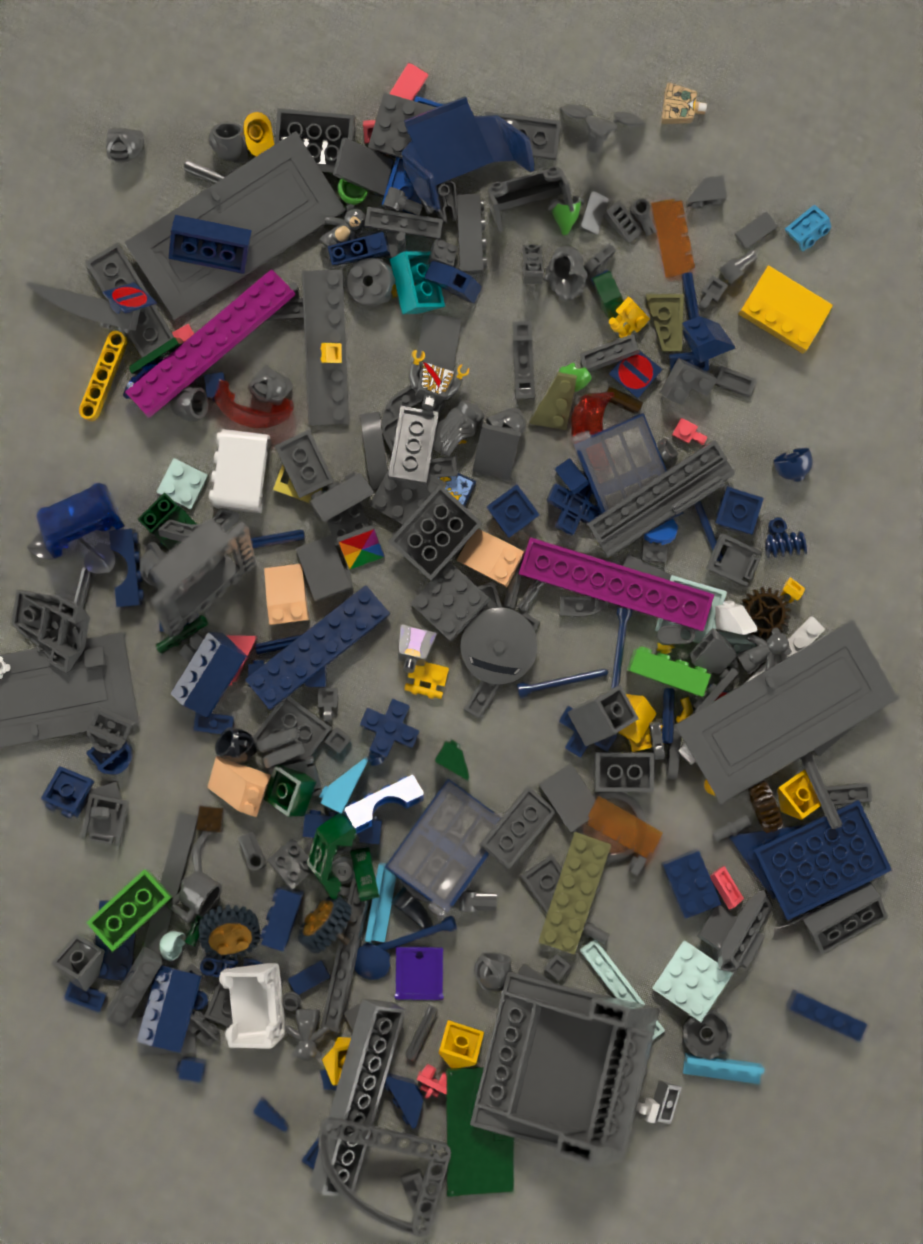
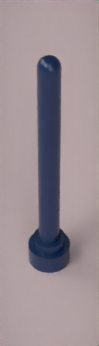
M700 500L694 506L713 551L717 540ZM721 550L717 557V561L719 562L723 557Z
M617 608L616 615H618L620 621L611 689L618 686L620 682L627 620L629 621L630 617H632L631 609Z
M604 668L529 685V683L525 684L524 682L517 684L520 699L526 698L528 695H531V692L606 676L608 670Z
M451 915L445 917L440 924L377 946L386 951L441 931H448L449 933L456 931L457 925L454 917Z

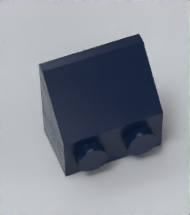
M698 316L682 323L684 340L700 363L735 349L733 342L720 324L715 321Z

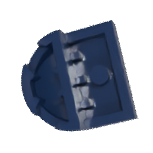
M126 740L120 750L103 753L92 747L86 754L95 763L100 772L116 775L123 772L129 766L133 751L130 743Z

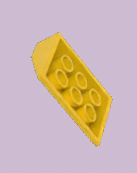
M768 265L738 315L803 354L815 338L833 305Z

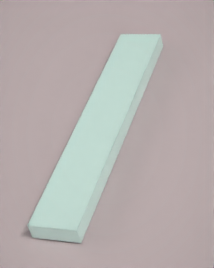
M592 939L579 949L617 999L645 1005L597 940ZM658 1020L656 1021L652 1041L665 1031Z

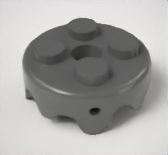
M364 258L356 262L350 269L347 277V289L353 300L369 307H377L381 303L390 301L393 296L391 289L396 282L391 266L376 258ZM368 277H372L373 283L367 287L366 280Z
M710 1009L702 1022L691 1015L687 1018L683 1026V1039L693 1055L705 1059H713L728 1051L732 1030L727 1019L721 1013ZM710 1028L712 1035L709 1038L702 1037L703 1029Z

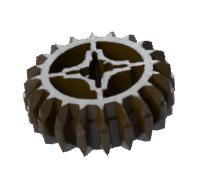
M760 587V594L756 589L752 590L754 596L747 593L746 596L749 601L746 599L741 601L746 605L744 607L750 616L751 605L756 600L757 612L750 617L753 621L763 620L769 628L762 629L757 626V631L751 632V635H755L758 632V637L762 638L764 633L765 638L768 639L770 632L772 634L774 628H778L782 633L781 625L784 627L788 626L784 619H791L790 616L785 615V612H791V609H785L784 607L789 602L785 601L782 603L781 601L785 596L777 597L779 594L778 590L771 594V587L767 589L766 593L764 587ZM761 597L772 599L776 605L767 606ZM762 608H765L764 610L773 609L766 614L767 618L765 616H758L763 612ZM779 610V619L773 625L772 615Z
M761 781L749 788L750 801L763 831L766 833L778 831V829L782 828L783 822L779 807L769 785L765 781Z

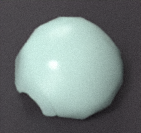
M170 931L161 938L159 948L165 960L173 961L179 957L182 946L185 944L181 938L185 936L184 933Z

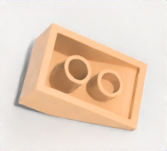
M477 529L467 540L457 561L508 587L525 553L513 545Z
M294 564L264 568L269 625L308 621L309 612L302 565Z
M216 756L207 788L237 811L257 817L263 805V799L271 775Z

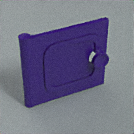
M396 947L395 1000H443V947Z

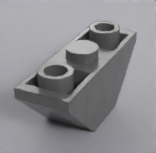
M536 244L522 245L523 284H542V246Z

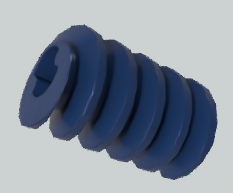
M798 531L797 536L795 532H791L789 536L785 532L782 534V537L779 533H776L774 538L771 534L767 535L765 541L767 558L770 557V553H773L774 558H777L778 552L784 557L786 551L792 556L793 550L796 551L797 555H800L801 550L804 551L805 555L807 554V542L802 531Z

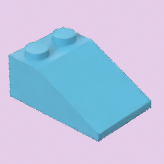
M365 757L331 783L329 787L325 786L320 795V798H322L321 804L342 813L368 759Z

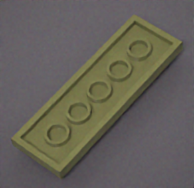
M578 832L574 833L538 940L539 943L575 955L611 847L610 843Z

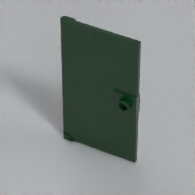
M484 1067L446 1069L447 1145L451 1150L447 1166V1197L514 1192V1137L470 1125Z

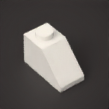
M724 601L722 605L715 606L716 629L742 635L757 631V626L743 605L735 604L734 601Z

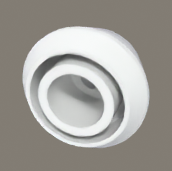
M341 857L332 863V872L341 881V884L349 883L355 877L352 860Z

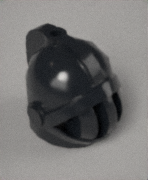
M227 728L220 735L215 745V753L218 756L235 763L242 764L247 762L257 752V745L252 735L240 728Z

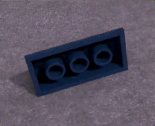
M175 215L171 228L168 259L244 274L252 230Z
M208 632L172 690L171 695L182 706L205 717H209L247 655L224 633Z
M160 966L153 981L137 1042L181 1053L202 976L167 966Z

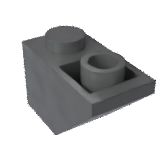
M724 175L705 177L688 198L686 207L692 206V209H699L703 205L711 204V207L722 205L727 199Z

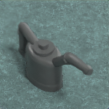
M207 831L201 832L202 834L191 852L194 873L182 880L180 892L166 903V907L170 912L175 913L184 922L188 923L192 922L196 915L203 917L206 913L208 914L216 904L222 891V885L202 872L200 849L208 836ZM180 901L190 909L188 913L177 906Z

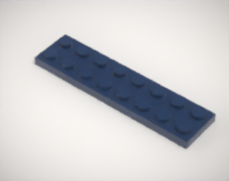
M365 585L246 678L245 681L266 707L271 710L389 617L390 612Z

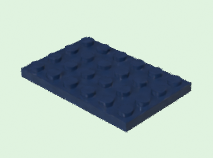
M859 800L836 810L842 822V826L837 829L831 828L826 815L753 849L787 920L892 871Z

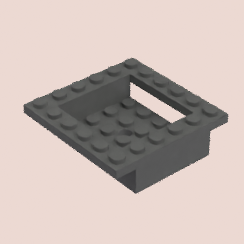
M210 517L150 569L159 591L150 601L165 633L170 638L173 635L177 636L183 630L184 625L188 622H193L198 617L197 614L200 611L208 609L216 597L220 598L223 596L231 584L235 585L241 579V575L245 572H250L255 567L256 559L248 527L243 521L226 533ZM231 551L235 563L227 556Z

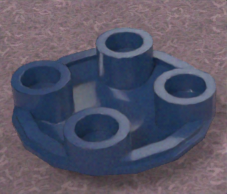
M365 943L362 947L358 948L354 969L362 978L378 980L389 971L390 954L379 946Z

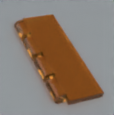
M673 198L652 203L666 278L682 275L688 272V270L694 269L693 255L685 256V253L692 251L689 236H681L688 233L686 217L678 218V216L685 214L682 200L675 201Z
M600 796L597 797L588 814V817H590L588 826L597 831H601L603 828L602 834L615 841L621 835L618 843L631 850L637 844L634 852L645 858L648 857L650 852H654L663 834L660 830Z

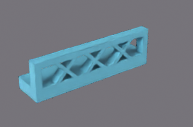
M379 863L376 882L380 897L372 899L365 938L366 942L373 940L385 943L396 876L384 868L385 863Z
M685 1053L682 1072L689 1075L760 1084L761 1074H764L765 1068L761 1063L718 1057L705 1059Z

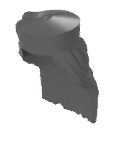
M462 399L458 407L453 408L446 418L437 424L433 443L435 451L450 456L461 440L472 437L475 434L479 423L485 418V414L478 405Z

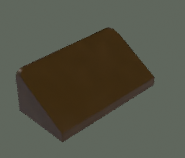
M611 386L608 387L603 397L604 400L635 415L639 413L643 404L642 401Z

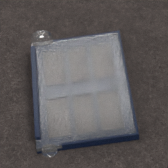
M644 413L593 435H590L589 431H584L571 437L573 447L601 514L667 471ZM683 511L679 514H674L664 522L684 514Z
M448 778L384 868L431 903L428 908L436 915L444 918L488 857L489 853L479 844L504 814L499 812L497 815Z

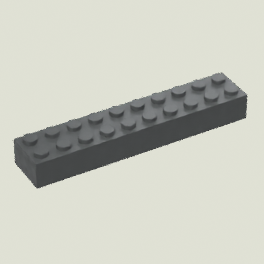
M362 999L329 1117L373 1126L406 1009L390 1001ZM330 1123L329 1126H326L327 1131H330L331 1128L337 1129V1134H339V1128L333 1127L332 1123ZM351 1126L343 1130V1134L346 1136H350L354 1132V1128ZM371 1131L363 1132L362 1138L369 1140ZM329 1137V1153L332 1164L339 1177L354 1192L367 1145ZM319 1151L309 1186L321 1195L342 1196L327 1175Z

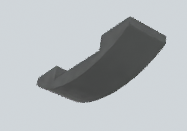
M513 321L516 399L535 398L532 321Z
M379 412L360 414L372 490L379 488L388 472Z

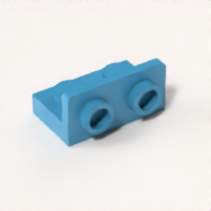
M814 204L786 227L785 230L799 244V248L803 252L807 248L812 247L820 237L825 236L830 231L831 223L830 218Z

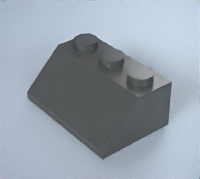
M353 471L344 476L346 480L341 483L335 481L328 485L329 489L322 493L320 490L311 495L312 499L309 500V503L319 521L325 522L374 494V491L361 473L355 474Z

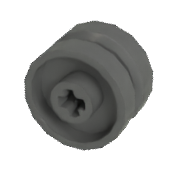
M296 727L286 731L281 730L267 736V739L256 743L259 752L264 753L272 749L273 753L264 756L262 759L266 768L305 753L302 743L298 742L291 746L289 742L299 737Z

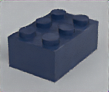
M697 848L661 863L685 919L721 905L703 858Z
M282 885L275 890L272 902H275L274 907L271 906L268 910L266 920L269 922L268 925L263 927L260 939H263L261 945L284 952L288 945L305 891L296 888L291 890L286 885Z

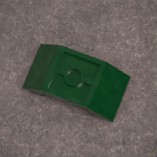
M164 492L137 520L171 552L181 541L159 536L158 529L169 519L184 524L194 525L197 523Z
M343 813L336 814L316 828L307 865L332 900H336L341 890V881L332 872V861L337 853V845L352 846L357 833L356 827Z

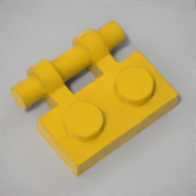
M627 297L616 310L619 315L616 318H611L609 324L611 329L616 333L618 332L619 337L623 338L631 335L633 330L638 333L650 318L630 297Z
M428 662L424 666L416 665L415 671L408 673L409 678L415 679L414 684L406 683L404 690L410 691L414 695H417V693L426 695L430 699H442L443 692L437 691L436 687L437 685L445 686L449 668ZM420 681L431 683L430 689L419 686Z

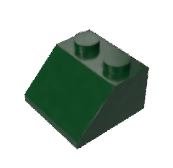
M453 739L450 742L446 740L434 761L468 781L470 776L463 749L460 748L461 744Z
M275 765L263 800L288 817L305 816L317 781L303 772Z

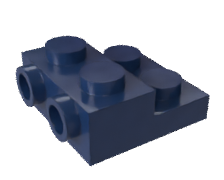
M59 766L41 797L42 802L45 804L44 807L52 812H55L57 809L61 811V815L68 819H71L72 816L78 818L87 802L85 798L94 781Z

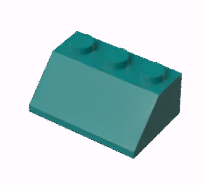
M404 251L390 259L402 314H419L445 307L441 287L424 279L429 267L427 263L430 252Z

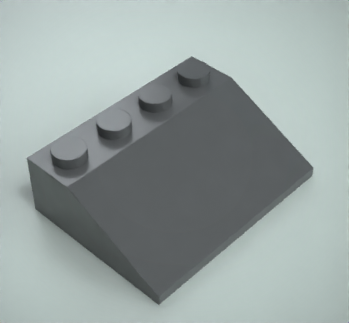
M277 108L275 144L296 131L320 170L333 173L342 139L348 138L354 141L356 117L348 114Z
M439 485L388 542L427 578L432 580L483 523L444 487Z

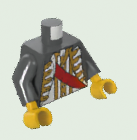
M414 350L412 352L414 362L411 363L408 378L412 389L415 390V397L423 400L422 407L426 410H432L434 403L439 405L443 400H448L457 393L463 382L462 377L469 373V367L462 374L460 368L463 364L459 365L457 368L458 375L456 376L454 371L422 361L425 358L424 351L421 352L420 358H416L417 350Z

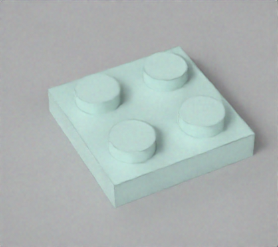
M173 458L157 493L162 495L165 492L175 502L192 510L209 475Z

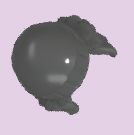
M571 246L557 248L546 268V275L543 278V281L549 282L552 291H555L560 299L565 302L568 300L573 301L574 298L582 296L588 276L579 250Z

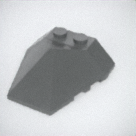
M20 589L16 590L11 623L27 640L31 639L37 645L36 649L39 652L43 651L49 657L48 661L53 666L65 673L69 672L85 650L90 616L81 606L67 598Z

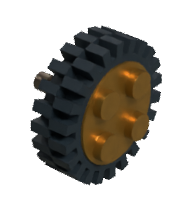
M338 895L336 900H332L330 896L326 900L323 899L316 906V910H312L306 916L305 923L302 924V929L299 931L298 942L314 954L320 953L321 950L324 951L326 946L329 947L332 940L338 939L344 945H347L350 939L344 936L341 929L346 927L347 923L345 922L350 919L352 907Z
M226 905L224 909L219 906L217 907L218 912L212 909L210 910V915L206 913L204 919H201L199 924L202 949L204 948L206 953L210 952L212 957L217 954L218 959H221L223 955H225V959H229L230 955H233V958L236 959L239 953L243 957L246 955L245 950L249 953L252 952V947L256 948L257 942L259 943L260 927L257 915L253 914L251 909L246 911L245 906H242L240 910L238 905H234L233 909L230 908V905Z

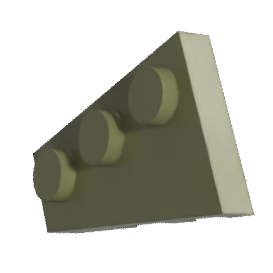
M646 294L663 352L682 353L684 294Z
M557 373L544 398L537 406L535 413L531 416L529 424L561 430L567 429L577 375Z

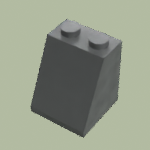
M621 685L567 712L585 746L612 736L639 719Z

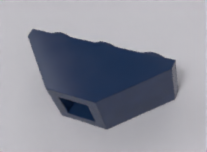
M431 261L424 276V279L472 304H475L482 288L472 276L457 268L436 261Z
M387 1073L384 1084L386 1090L393 1093V1102L398 1109H402L404 1113L402 1117L406 1125H411L412 1129L416 1128L424 1099L422 1092L414 1079Z

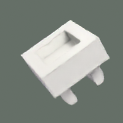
M646 1098L645 1104L637 1103L636 1110L641 1113V1117L647 1122L655 1123L660 1104L653 1099Z

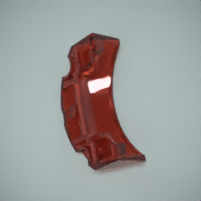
M219 379L214 395L216 404L229 419L250 428L277 426L287 421L294 410L293 401L285 398L277 406L272 404L269 413L234 402L235 393L229 389V382Z
M614 392L587 393L581 397L579 404L574 407L571 418L573 443L603 430L604 412L608 402L614 397ZM600 442L585 449L593 469L602 471L610 467Z

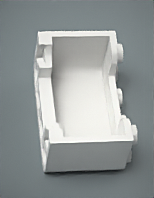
M222 429L221 433H217L216 443L219 444L218 452L215 451L214 463H217L216 471L212 472L211 481L214 482V488L210 490L209 501H212V505L216 508L262 514L263 504H261L262 499L260 497L263 498L262 490L268 456L266 449L270 448L271 437L267 434Z

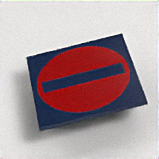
M135 282L102 292L110 300V307L117 314L121 310L124 313H129L157 304Z
M640 351L639 354L620 360L609 375L636 398H639L663 369Z

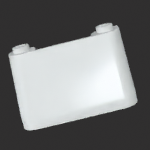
M266 963L224 969L220 974V984L223 988L229 989L233 1024L226 1030L228 1046L233 1048H273L285 1034L279 965L277 963Z

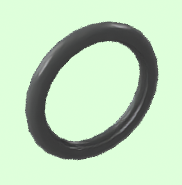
M596 792L592 795L597 802L606 799L621 801L631 808L635 815L637 831L633 841L621 851L608 853L606 862L625 860L640 848L645 838L647 828L643 809L633 797L624 792ZM584 825L574 830V833L578 832L585 835Z

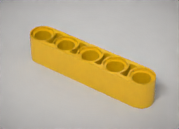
M120 331L109 333L79 407V414L87 421L98 419L126 350L128 341ZM116 337H122V342L119 345L113 344V340ZM114 354V361L107 363V356ZM102 372H107V378L101 381L99 375ZM99 389L101 394L98 398L94 399L92 393ZM93 407V414L86 416V409Z

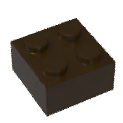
M200 805L196 830L222 832L225 808Z

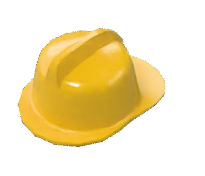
M250 113L244 121L243 130L248 150L257 157L274 146L272 126L268 117L263 113Z

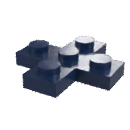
M555 483L547 497L546 502L562 510L555 527L570 536L575 534L580 521L587 524L601 515L599 508L589 502L592 494L589 485L573 495L571 491Z
M392 698L385 715L367 707L359 726L376 733L369 749L370 752L387 759L394 742L410 749L413 748L420 730L403 723L410 708L409 705Z
M568 705L558 722L574 731L564 748L581 758L588 746H585L567 713L574 709ZM614 734L594 744L608 752L617 735Z

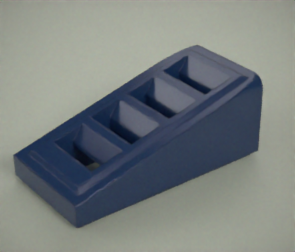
M261 1096L253 1110V1114L281 1131L286 1132L289 1127L288 1122Z

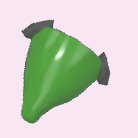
M573 196V212H570L565 199H552L550 201L548 210H551L561 229L562 235L569 234L579 216L580 206L584 205V200L580 196Z

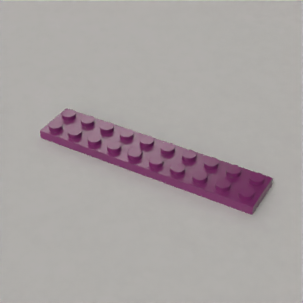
M271 269L125 392L144 414L150 418L296 295L295 292Z
M531 537L519 571L521 576L702 632L704 631L715 595Z

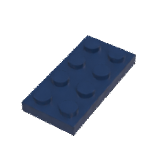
M100 900L99 910L103 906H105L109 902V900ZM136 932L115 951H111L96 934L95 945L105 951L98 978L125 980L133 966Z

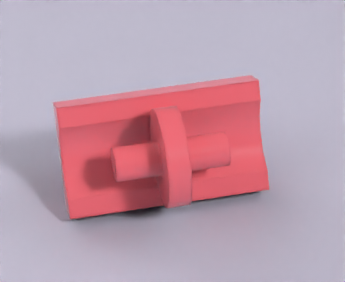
M427 1064L422 1072L419 1071L417 1075V1080L424 1083L420 1089L426 1092L424 1097L426 1099H429L430 1095L438 1097L440 1092L446 1094V1073L443 1072L439 1080L433 1078L436 1068L430 1064Z

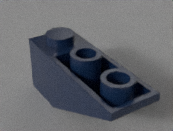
M384 232L328 246L332 266L354 263L364 258L378 259L391 255Z

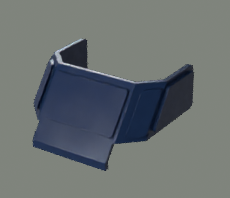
M466 96L404 120L411 142L401 153L403 164L417 195L436 211L440 210L436 185L490 163L515 161L528 172H534L535 163L529 137L498 115L474 116Z

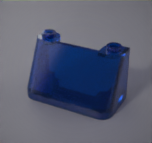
M95 483L90 488L51 506L42 507L36 513L43 542L54 559L63 555L62 549L64 547L66 549L69 548L68 543L102 527L105 531L109 530L108 526H114L116 531L125 527L109 488L106 484Z

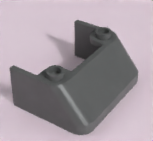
M555 166L548 168V170L512 180L495 182L488 188L489 205L499 232L503 231L499 211L562 194L570 212L574 211L570 184L563 170Z

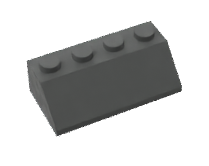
M869 881L842 894L832 902L824 904L823 907L816 911L808 913L802 920L822 955L886 919L888 915L881 896Z

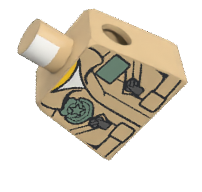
M667 83L661 124L692 123L694 113L705 115L707 103L696 102V91Z

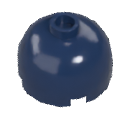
M807 447L793 449V453L786 455V452L782 453L773 460L777 473L782 478L794 480V482L804 480L805 475L811 471L813 466V457Z

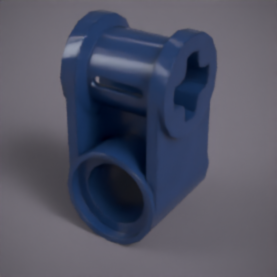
M206 955L201 961L200 970L204 975L220 978L221 972L224 969H228V965L229 968H235L239 960L232 957L229 959H225V957L218 959L216 955L214 957ZM211 961L214 964V968L208 969L204 963Z

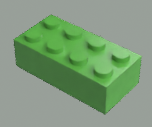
M642 646L639 649H634L626 671L696 696H704L711 676L706 673L707 669L699 666L688 667V662L679 659L675 662L671 661L670 656L662 653L657 655L651 654V649Z
M144 869L86 923L111 951H115L173 896L148 869Z

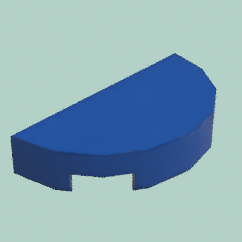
M671 519L646 533L644 539L649 543L656 542L661 543V545L671 543L678 531L677 523L674 519Z

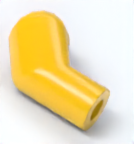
M689 697L680 699L683 711L681 715L676 717L677 723L694 714Z

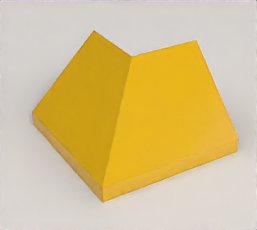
M626 694L639 719L618 733L638 745L649 727V722L653 721L657 713L644 696Z
M805 769L777 789L780 811L802 820L821 806Z
M448 1020L438 1053L451 1068L457 1069L476 1065L484 1032Z
M338 1037L333 1048L322 1058L333 1085H338L351 1038Z

